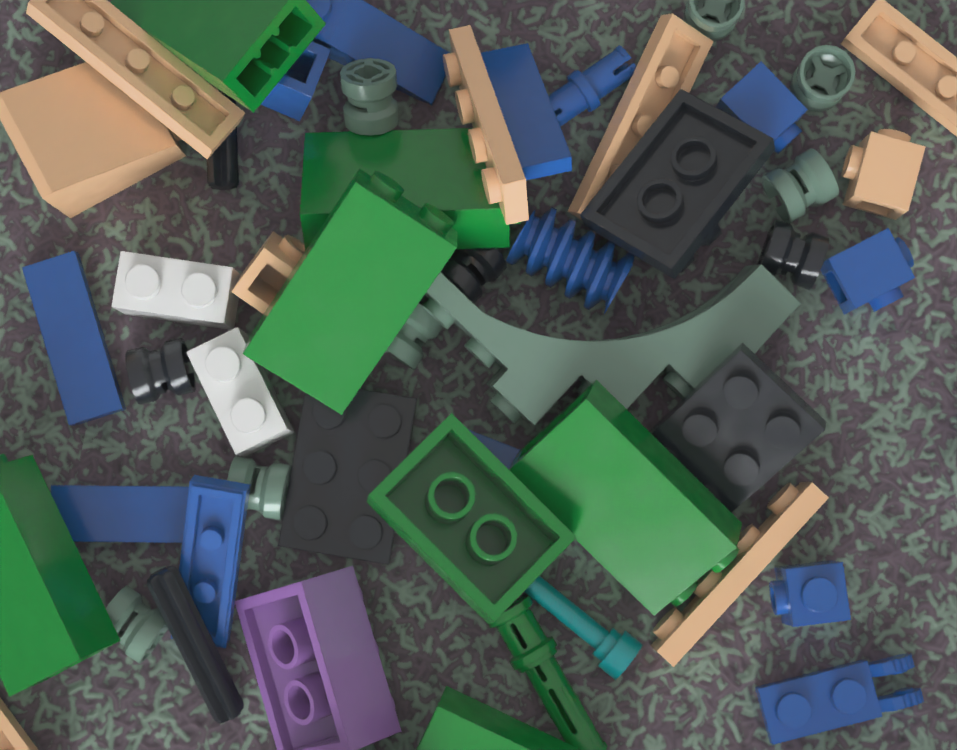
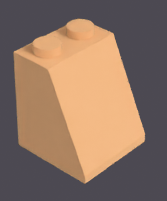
M87 62L0 92V121L40 196L69 218L80 214L186 156L178 142L182 140L179 136Z

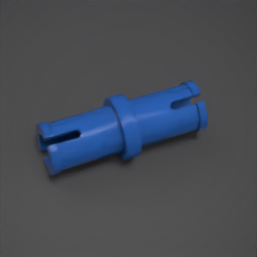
M618 45L611 53L582 73L575 70L566 77L567 83L548 95L560 127L585 109L588 112L594 111L601 106L599 101L601 98L632 77L636 65L635 63L627 64L626 61L630 60L631 57L622 46Z

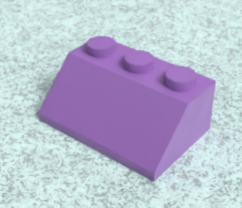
M353 566L235 601L277 750H358L401 732L395 711V702L390 694L379 656V648L373 636L363 602V593L358 584Z

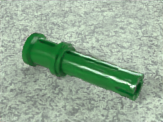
M529 595L517 599L495 622L488 624L490 628H497L513 657L509 661L511 666L519 674L526 673L545 706L548 715L553 720L566 743L580 750H606L607 744L600 737L581 704L578 695L573 690L554 656L557 653L556 641L553 636L546 637L530 609L533 601Z

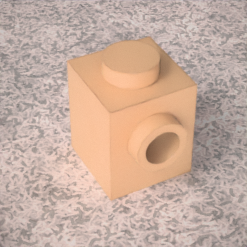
M880 129L878 133L871 131L859 143V147L851 145L841 174L842 177L850 179L843 205L897 220L909 211L926 146L910 142L911 137L908 134L893 129Z
M273 231L241 274L232 293L264 314L305 252L304 243L290 235H285L282 238Z

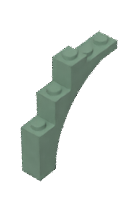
M762 264L745 266L716 295L682 317L643 333L615 339L591 341L566 340L539 335L508 325L483 313L441 272L425 293L429 300L423 305V308L444 328L448 329L455 323L470 337L464 346L484 366L489 369L496 362L501 367L486 383L496 393L490 402L513 424L522 418L526 422L535 425L577 379L582 383L577 389L579 394L585 391L597 379L627 409L652 381L665 370L667 374L662 379L663 382L678 397L683 399L742 343L755 354L801 303Z

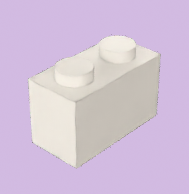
M121 251L111 307L125 315L232 330L235 326L239 297L232 293V290L241 275L233 267Z
M236 327L186 353L235 455L246 457L294 433V430L263 366L243 355L249 337L247 333Z

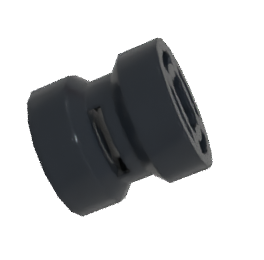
M775 219L767 234L757 264H762L773 276L778 274L785 276L787 272H790L793 285L810 290L822 268L829 246V237L811 232L805 235L803 239H800L801 234L795 232L791 224Z
M497 248L456 249L441 270V273L475 304L482 296L484 284L486 282H494L507 268V264Z
M183 338L166 341L159 351H150L145 347L126 351L125 361L128 379L138 404L157 401L161 394L167 393L169 390L178 396L195 392L196 381L194 372L187 374L184 363L191 361L186 353L189 350Z

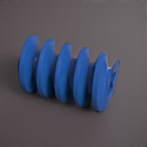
M551 207L540 217L535 216L534 210L514 242L506 259L507 263L514 265L525 255L528 256L525 271L527 275L532 277L543 267H547L546 286L551 288L560 280L566 278L565 297L571 299L582 289H585L584 308L590 310L600 301L604 300L606 302L605 314L633 266L634 255L628 252L615 262L613 261L615 247L613 242H607L596 251L593 249L596 233L590 229L577 240L574 238L576 220L571 218L558 229L554 227L557 209Z

